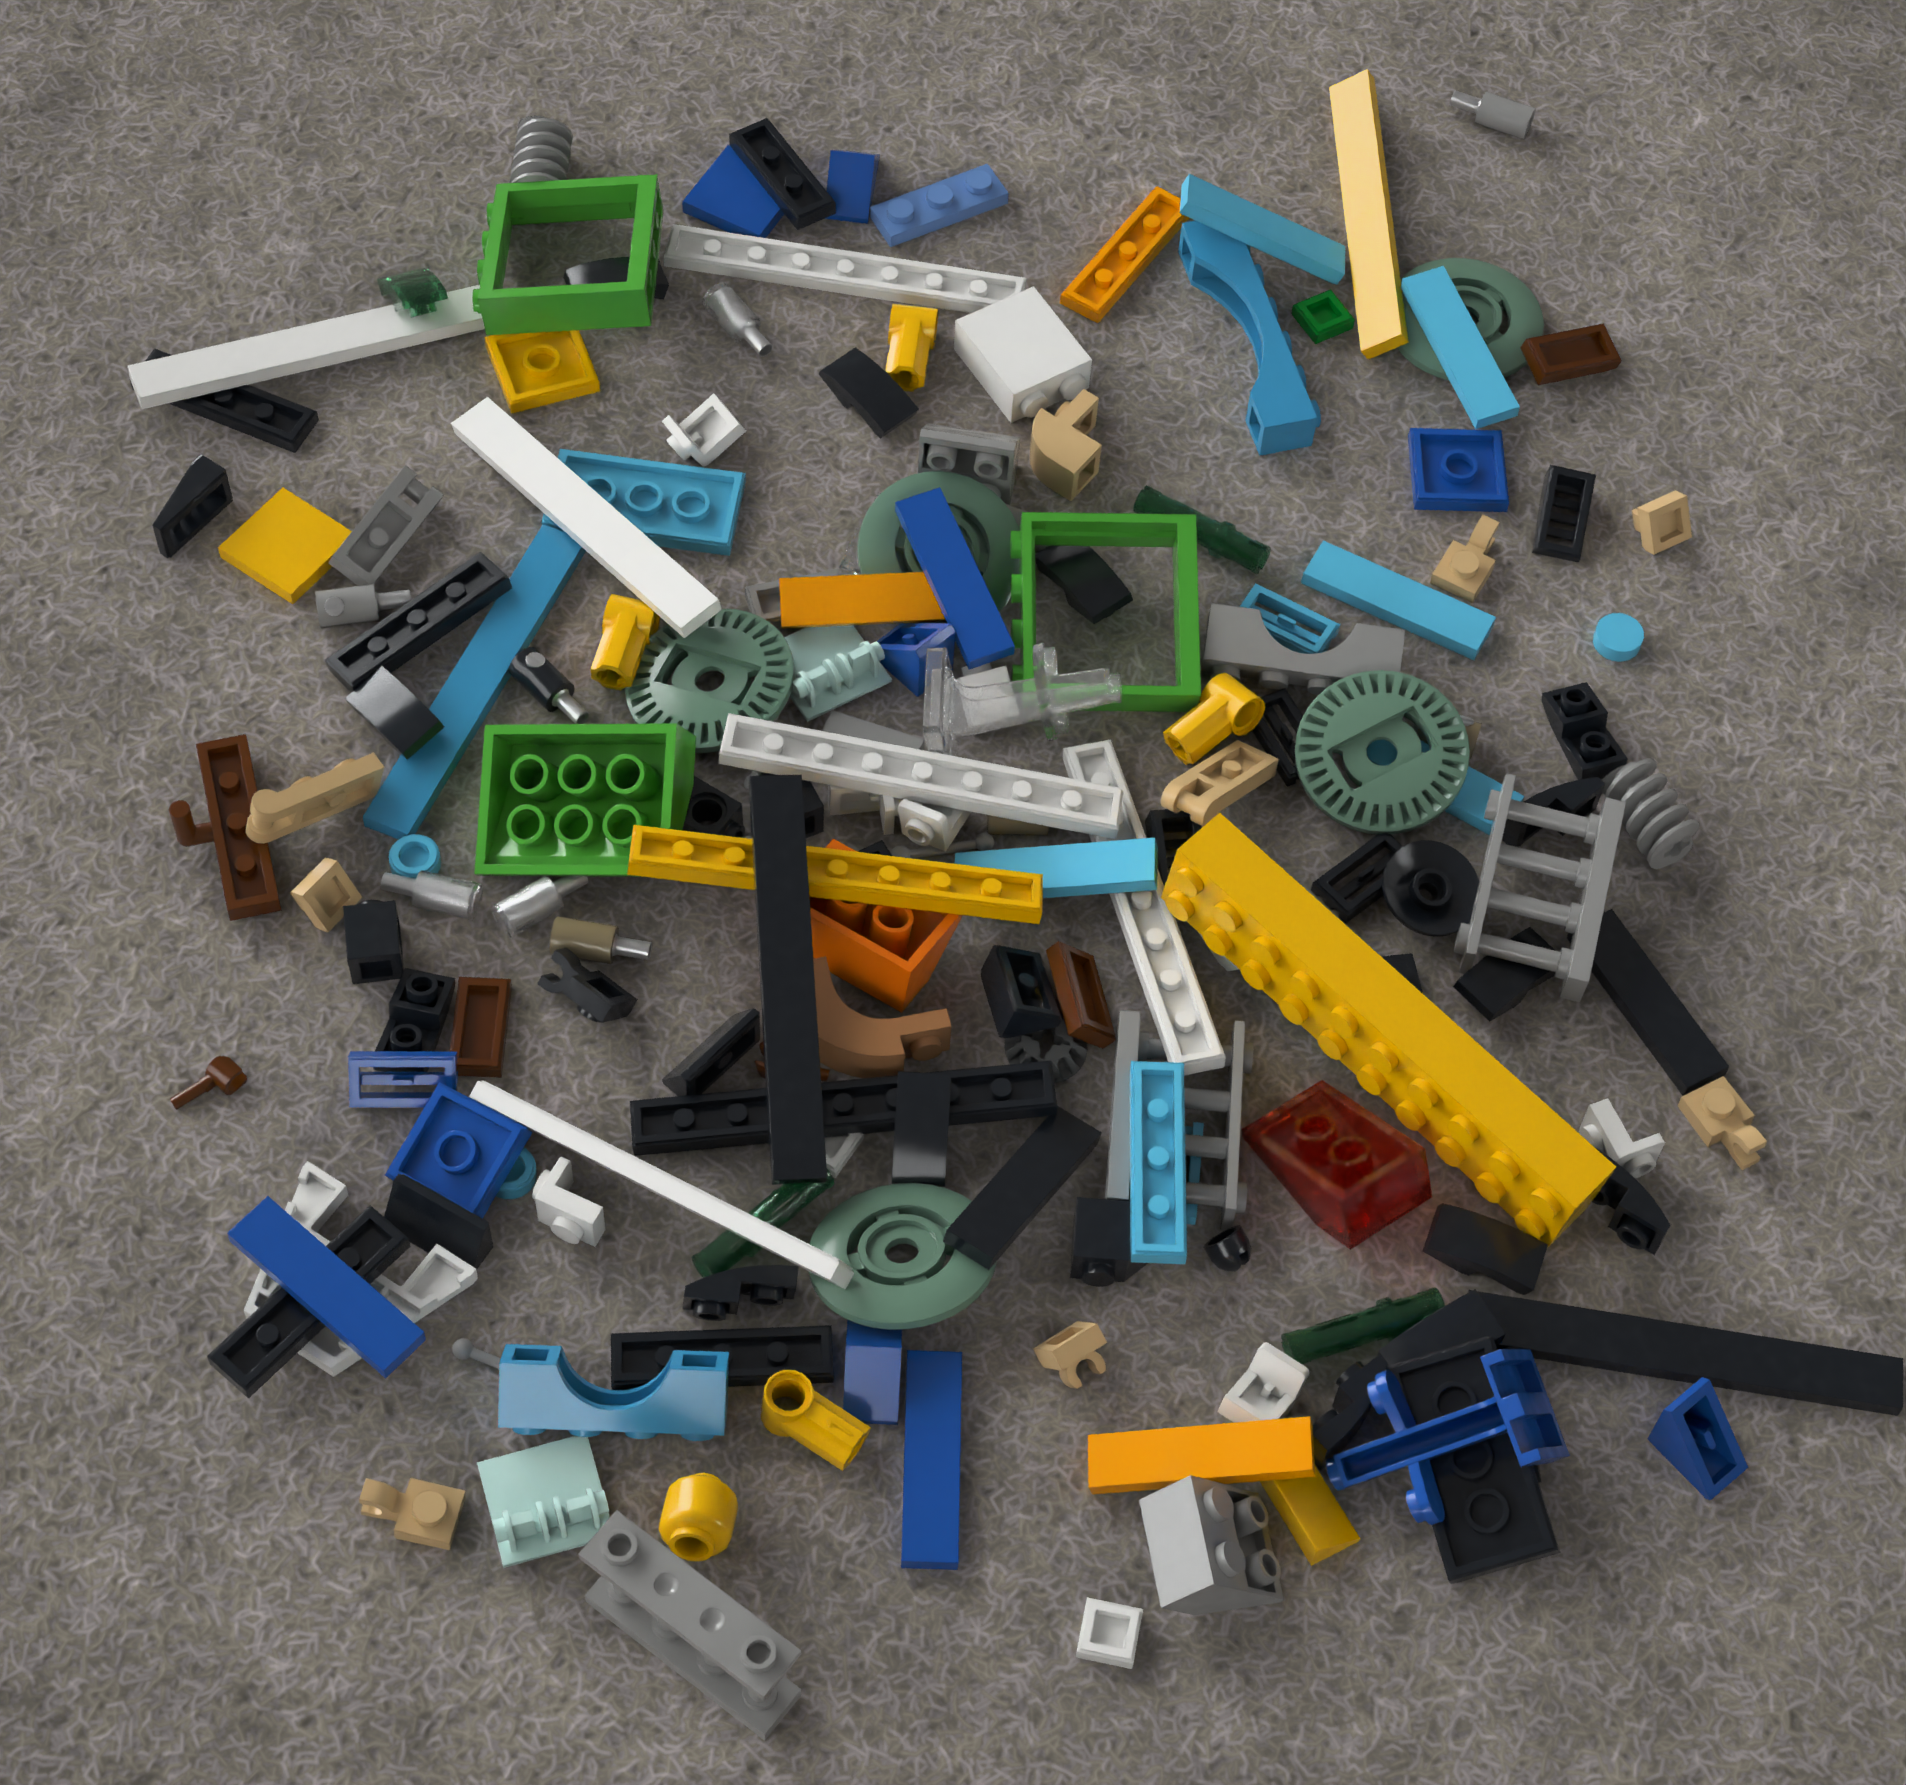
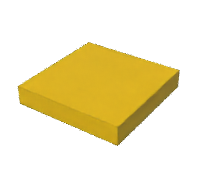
M579 330L501 334L484 337L486 349L511 414L600 392L599 379Z
M282 487L218 547L220 558L286 601L294 604L333 567L328 562L352 531Z

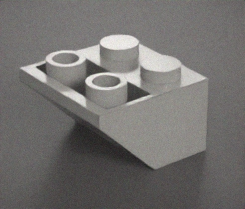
M927 423L921 429L919 437L918 473L944 471L970 477L988 487L1005 504L1010 505L1018 468L1020 437Z
M1190 1475L1139 1499L1161 1608L1191 1615H1200L1284 1601L1280 1584V1565L1273 1553L1267 1526L1269 1521L1268 1512L1262 1502L1260 1493Z

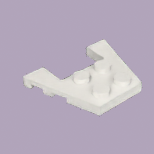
M307 1161L299 1174V1185L292 1202L287 1203L285 1211L326 1246L331 1241L317 1232L347 1198L348 1191L346 1185ZM436 1244L402 1286L397 1285L382 1274L370 1285L413 1323H416L473 1285L478 1276L476 1268ZM260 1269L244 1308L246 1319L281 1288L262 1269ZM326 1326L298 1352L299 1355L333 1377L362 1359Z

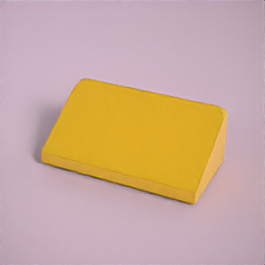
M1316 1466L1315 1477L1260 1481L1311 1566L1360 1541L1359 1535Z

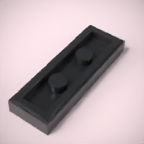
M768 118L729 134V145L797 230L836 214V202Z

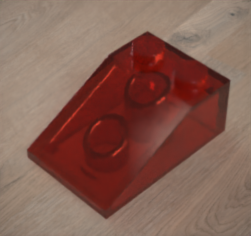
M1323 1080L1241 1129L1243 1139L1311 1220L1350 1250L1432 1198L1426 1149Z

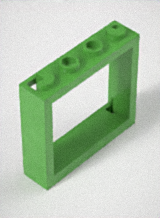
M657 174L496 184L494 202L487 204L489 231H483L482 233L484 259L478 260L477 263L480 288L473 289L472 295L473 310L482 315L486 335L651 326L664 212ZM634 218L627 282L503 289L512 225Z
M1022 512L1019 531H1011L1010 558L1019 559V574H1011V603H1020V619H1012L1011 638L1015 648H1020V664H1012L1011 685L1014 694H1021V710L1188 712L1195 707L1201 697L1196 514ZM1035 545L1172 547L1176 686L1037 684Z

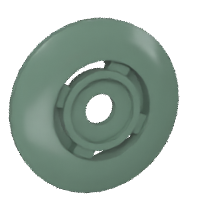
M1446 258L1424 263L1413 268L1402 277L1406 278L1444 266L1467 310L1477 317L1478 323L1476 326L1504 378L1518 372L1528 364L1520 347L1528 338L1543 336L1544 320L1542 310L1534 294L1516 276L1487 262L1467 258ZM1402 292L1409 343L1397 347V349L1413 365L1426 373L1449 380ZM1502 311H1506L1508 317V330L1504 335L1499 332L1502 322Z
M930 471L913 474L895 482L875 499L863 519L858 535L857 556L861 574L923 572L906 533L901 528V523L895 512V502L940 487L998 611L1000 612L1011 599V574H1019V559L1010 558L1011 531H1019V526L1009 508L992 490L964 475L944 471ZM942 621V622H920V623H947V622H946V621Z
M722 609L685 638L667 624L650 637V645L645 646L632 687L625 688L627 705L636 724L677 723L696 736L695 753L717 752L721 748L728 713L767 721H774L787 704L793 689V680H795L793 655L786 639L774 625L762 617L747 611ZM674 671L671 681L672 685H668L667 681ZM708 671H719L724 674V682L713 691H702L696 687L699 677ZM756 676L753 683L751 684V677Z
M1366 671L1350 675L1333 683L1322 691L1307 708L1300 721L1296 735V768L1307 795L1325 815L1337 823L1352 830L1368 834H1399L1422 827L1436 819L1458 796L1469 767V739L1465 725L1456 708L1448 698L1426 681L1396 671ZM1403 717L1411 720L1420 728L1428 741L1429 751L1421 752L1422 746L1417 733L1408 723L1402 721ZM1376 740H1387L1395 746L1397 757L1389 765H1376L1367 756L1368 746ZM1332 752L1342 754L1344 770L1348 777L1359 786L1358 788L1353 789L1347 784L1334 763Z
M897 1183L866 1190L842 1202L826 1215L812 1235L810 1245L838 1258L853 1268L854 1275L847 1288L843 1289L809 1272V1278L821 1301L841 1317L872 1328L888 1330L911 1329L940 1322L967 1308L988 1286L994 1275L997 1261L988 1270L943 1242L947 1229L972 1202L971 1200L957 1192L931 1184ZM898 1244H910L919 1251L913 1260L906 1263H895L886 1257L887 1251ZM858 1245V1252L851 1254ZM946 1255L952 1256L947 1265L941 1270Z

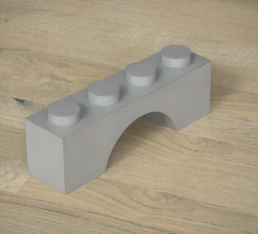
M1211 603L1201 672L1211 673V678L1221 673H1227L1238 681L1240 677L1259 680V685L1269 689L1288 688V684L1307 686L1309 693L1319 695L1333 683L1353 674L1377 670L1400 672L1405 629L1357 623L1350 635L1335 648L1322 653L1305 654L1292 651L1278 643L1265 627L1259 609Z

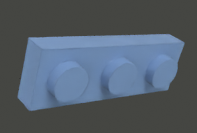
M985 164L871 206L870 218L888 245L893 247L1008 204L1009 193L990 166Z

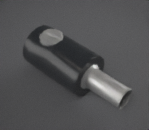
M535 647L525 648L513 658L509 666V674L549 712H554L559 708L575 724H583L587 721L589 713L572 697L575 690L574 685Z

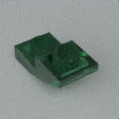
M418 268L377 279L381 296L391 295L395 312L408 309L411 318L436 312L435 302L448 299L446 289L440 280L426 268Z

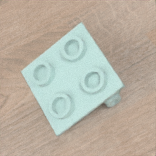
M854 626L808 627L784 637L792 652L795 665V680H793L790 698L807 722L892 682V678L879 662L885 659L881 645L877 641L871 644L868 641H864Z
M572 1436L477 1462L503 1568L585 1546L610 1518L605 1491L601 1487L588 1437Z

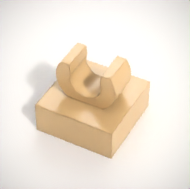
M1675 490L1632 510L1634 528L1636 531L1641 532L1642 547L1653 555L1692 538L1687 495Z
M326 857L290 892L295 902L306 913L313 925L325 932H329L344 917L343 906L356 905L362 898L339 862Z
M1077 1321L1033 1348L1041 1365L1044 1368L1059 1370L1062 1382L1070 1388L1078 1389L1082 1386L1081 1380L1076 1373V1367L1082 1360L1087 1362L1089 1369L1095 1374H1102L1106 1371L1104 1359L1095 1351L1107 1343L1097 1323Z

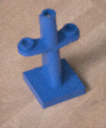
M1499 1349L1481 1356L1480 1358L1494 1397L1419 1425L1415 1423L1402 1388L1393 1372L1386 1370L1377 1373L1375 1381L1367 1385L1369 1398L1379 1415L1387 1413L1396 1433L1328 1458L1326 1460V1469L1334 1488L1337 1491H1341L1408 1467L1413 1489L1406 1492L1409 1510L1417 1523L1426 1521L1429 1525H1434L1444 1521L1445 1511L1429 1461L1430 1459L1507 1432L1520 1467L1549 1464L1569 1457L1570 1454L1531 1349Z

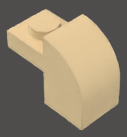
M1085 389L1071 402H1064L1057 410L1055 416L1041 408L1037 412L1032 425L1030 446L1031 468L1044 485L1069 501H1072L1099 472L1102 445L1087 436L1096 426L1099 398Z

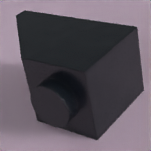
M1077 1197L1073 1219L1070 1278L1082 1279L1084 1283L1091 1286L1104 1287L1114 1282H1125L1148 1264L1131 1262L1130 1201Z

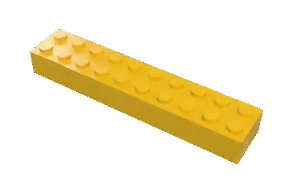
M1219 812L1177 849L1161 895V899L1165 901L1170 913L1180 921H1187L1203 936L1206 945L1214 953L1220 956L1224 955L1240 969L1243 978L1250 986L1257 990H1263L1279 1005L1280 1011L1290 1022L1301 1025L1317 1039L1319 1047L1327 1056L1334 1060H1340L1356 1075L1359 1084L1368 1093L1378 1095L1393 1108L1397 1118L1405 1127L1412 1131H1418L1435 1147L1436 1153L1446 1164L1459 1168L1470 1178L1483 1198L1491 1203H1497L1513 1217L1519 1230L1548 1244L1549 1247L1588 1208L1616 1169V1166Z

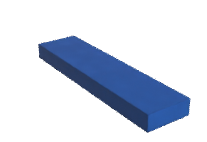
M939 487L895 502V512L946 622L951 623L956 632L955 641L968 669L970 670L1013 655L1015 645L941 488Z
M269 1196L262 1200L227 1232L229 1241L385 1379L426 1340L422 1329Z
M907 1350L901 1568L958 1570L962 1352Z

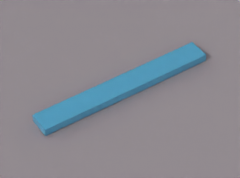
M545 524L541 526L509 578L512 589L496 599L429 708L445 727L408 760L400 755L363 815L365 827L398 840L404 836L416 834L511 677L509 666L513 658L519 652L529 647L586 552L566 532Z

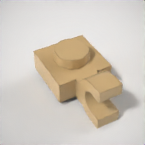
M1482 514L1466 546L1457 541H1452L1432 573L1430 583L1473 603L1494 569L1496 560L1486 555L1495 542L1493 535L1497 531L1500 522Z
M1724 1076L1680 1098L1679 1109L1707 1147L1721 1141L1741 1170L1760 1161L1761 1157L1756 1151L1764 1148L1767 1141L1755 1127L1751 1126L1755 1115Z
M366 1478L359 1502L363 1504L361 1515L396 1521L394 1528V1537L396 1539L450 1550L466 1494L465 1490L410 1478L406 1493H402L386 1483Z

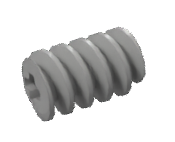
M527 116L519 120L509 183L567 180L568 176L566 173L569 168L568 160L570 159L573 140L571 129L560 121L543 116Z
M1647 758L1638 762H1630L1611 771L1602 779L1605 783L1602 794L1605 795V799L1608 797L1626 802L1622 824L1626 825V831L1630 838L1637 840L1636 845L1639 851L1648 856L1649 866L1654 869H1661L1678 862L1689 853L1694 845L1691 837L1698 831L1699 823L1695 819L1681 822L1689 813L1686 804L1672 806L1678 798V793L1675 789L1671 788L1662 790L1668 782L1667 777L1662 773L1652 775L1657 768V763L1654 759Z

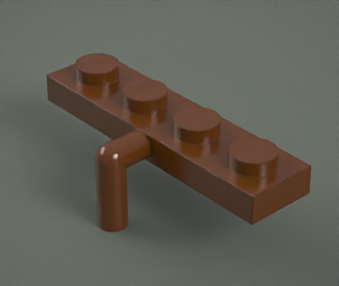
M246 734L196 744L210 822L195 825L189 804L183 800L173 802L169 807V813L178 842L185 847L209 842L215 843L230 921L282 911L269 844L256 843L246 834L247 819L251 814V800L258 791Z

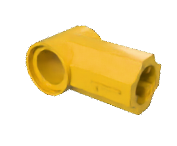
M892 304L888 332V345H890L885 371L904 391L913 392L915 389L925 385L929 352L934 350L935 347L934 341L936 340L938 309Z
M611 594L607 601L602 622L603 635L591 666V679L596 680L603 687L619 691L626 687H632L645 646L650 645L651 635L659 629L661 617L642 600Z
M1218 674L1204 687L1200 703L1163 732L1165 743L1186 766L1189 763L1194 764L1231 733L1242 736L1252 731L1263 717L1265 703L1263 699L1230 674Z
M796 1370L776 1372L768 1379L764 1387L761 1420L769 1432L780 1437L793 1438L841 1471L850 1465L868 1437L871 1427L814 1391L811 1381L803 1373ZM780 1397H791L800 1404V1407L792 1411H785L774 1404V1401Z

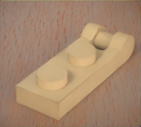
M1236 740L1168 783L1161 797V806L1174 813H1179L1182 810L1190 814L1191 821L1204 826L1220 811L1273 778L1276 774L1279 759Z
M373 752L357 760L353 758L346 759L332 770L316 777H303L294 782L289 788L280 792H275L271 789L259 790L253 795L251 800V814L247 819L246 834L256 843H268L375 797L378 793L385 767Z

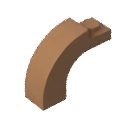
M826 956L813 959L820 1063L835 1071L859 1078L898 1075V1071L904 1072L906 1058L913 1057L915 1060L925 1061L939 1056L942 1051L950 1050L951 1022L947 1008L890 1019H879L862 1015L848 1007L838 996L832 982Z

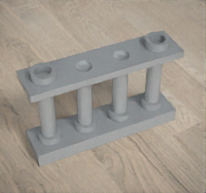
M1506 773L1501 790L1491 789L1485 810L1484 819L1492 820L1493 823L1470 924L1461 923L1456 938L1454 952L1463 954L1459 973L1465 974L1472 968L1477 953L1554 971L1556 978L1563 979L1559 998L1580 1002L1590 979L1626 802L1606 797L1599 815L1590 813L1589 818L1511 799L1516 775ZM1509 819L1584 837L1583 843L1591 844L1589 859L1581 857L1580 861L1577 862L1503 844L1501 842L1506 820ZM1499 863L1574 881V887L1582 889L1579 904L1571 902L1569 907L1491 888L1496 864ZM1491 908L1565 926L1564 932L1573 934L1570 949L1562 947L1561 951L1558 952L1481 933L1486 909Z
M1120 1010L1115 1040L1104 1198L1107 1200L1130 1201L1129 1070L1131 1061H1147V1059L1167 1060L1161 1040L1149 1038V1032H1139L1140 1011ZM1236 1020L1230 1044L1222 1045L1226 1056L1225 1066H1228L1227 1091L1184 1087L1186 1109L1226 1112L1225 1138L1185 1134L1186 1156L1224 1159L1223 1185L1186 1182L1187 1204L1221 1207L1220 1231H1225L1233 1226L1235 1214H1245L1247 1201V1182L1238 1181L1243 1073H1251L1254 1043L1244 1041L1245 1021Z
M618 1510L613 1513L578 1554L580 1560L601 1575L585 1594L586 1602L764 1741L801 1697V1689L784 1676L801 1656V1650Z

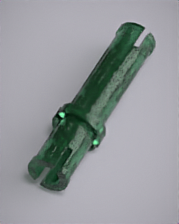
M1146 485L1136 498L1133 511L1136 514H1196L1197 543L1208 549L1209 555L1217 559L1222 556L1258 574L1269 558L1270 546L1237 531L1234 524L1228 521L1221 523L1162 494L1149 485Z
M827 1169L826 1183L783 1184L750 1210L748 1214L779 1229L825 1190L834 1186V1178ZM726 1229L725 1232L691 1258L695 1268L704 1278L729 1270L746 1255L754 1257L762 1250V1247Z
M1436 1287L1396 1300H1391L1389 1297L1382 1298L1376 1301V1306L1366 1308L1365 1310L1327 1320L1301 1330L1283 1333L1281 1335L1282 1347L1286 1355L1303 1365L1313 1360L1361 1347L1374 1341L1387 1339L1391 1342L1424 1318L1444 1307L1445 1303Z

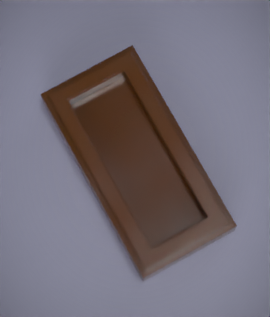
M1604 323L1528 338L1520 347L1538 385L1613 370L1622 361Z
M1060 941L1056 942L1046 950L1068 1035L1104 1049L1116 1040V1035L1094 956Z
M459 977L450 1051H457L456 1072H458V1076L502 1078L512 992L511 979Z

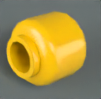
M697 1473L677 1479L670 1485L667 1491L660 1517L659 1532L662 1540L675 1555L688 1561L700 1562L720 1554L727 1549L732 1538L738 1512L736 1494L727 1484L709 1473Z

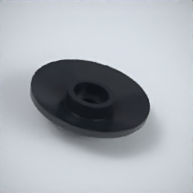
M1420 840L1404 845L1389 859L1382 877L1383 895L1392 914L1404 926L1422 935L1441 937L1458 932L1461 923L1468 924L1471 920L1479 879L1471 863L1458 850L1438 841ZM1419 889L1429 891L1433 901L1424 898Z

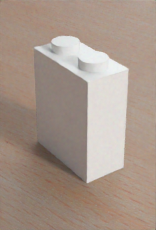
M1034 286L955 320L954 350L1010 423L1024 417H1035L1041 408L1045 410L1046 407L1064 399L1073 400L1083 389L1089 388L1092 359Z

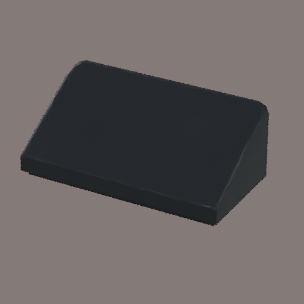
M993 945L981 969V980L999 1037L1012 1038L1059 1026L1062 1019L1040 954L1001 945Z
M752 1008L731 1016L662 1079L663 1084L677 1096L702 1094L760 1041V1012Z
M404 1174L396 1176L384 1217L409 1238L410 1243L429 1253L438 1244L477 1270L493 1248L489 1222Z

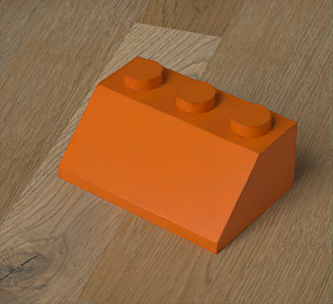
M832 839L825 847L855 851L835 839ZM809 897L813 959L826 956L830 973L902 1013L929 981L962 915Z

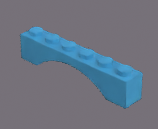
M1190 221L1182 223L1178 253L1191 285L1210 295L1225 307L1243 327L1253 346L1258 364V378L1250 392L1245 421L1259 456L1312 446L1315 428L1321 424L1320 409L1316 400H1310L1306 391L1304 369L1301 365H1296L1294 362L1290 336L1287 331H1282L1280 328L1276 302L1273 297H1268L1266 294L1263 271L1259 264H1254L1250 255V246L1200 222Z

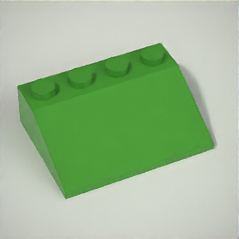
M677 723L485 725L474 874L477 876L641 877L627 875L633 825L683 830L694 783L696 736Z

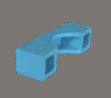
M506 1344L499 1362L498 1428H512L515 1433L522 1435L541 1434L546 1429L569 1430L570 1434L578 1437H593L601 1434L602 1431L625 1432L626 1436L634 1439H649L657 1436L658 1433L681 1434L682 1438L690 1441H706L712 1439L714 1435L724 1436L728 1408L729 1352L673 1350L663 1370L648 1383L628 1390H609L595 1386L583 1379L570 1365L562 1346Z

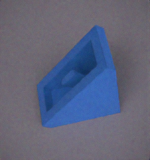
M837 149L830 151L827 192L836 202V214L825 219L868 224L880 154Z
M900 623L877 641L885 654V659L879 662L913 694L919 697L953 671L956 632L951 623Z
M847 1320L843 1410L865 1424L898 1425L902 1329L872 1328Z
M1704 1377L1700 1378L1663 1410L1647 1438L1708 1500H1712L1749 1468L1710 1379Z

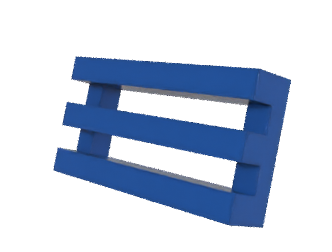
M350 1051L348 1055L349 1108H424L433 1092H361V1085H438L440 1082L457 1091V1051ZM360 1067H445V1072H360Z

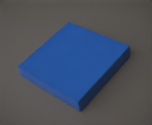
M729 145L726 146L682 201L683 213L729 233L766 238L784 216L782 210Z
M1409 429L1408 446L1414 510L1507 512L1509 496L1502 430Z
M439 1082L385 1176L394 1181L398 1174H404L483 1219L533 1132L516 1121Z

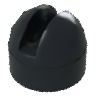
M1241 1225L1233 1226L1219 1233L1203 1246L1211 1261L1219 1269L1225 1271H1237L1251 1257L1252 1248Z

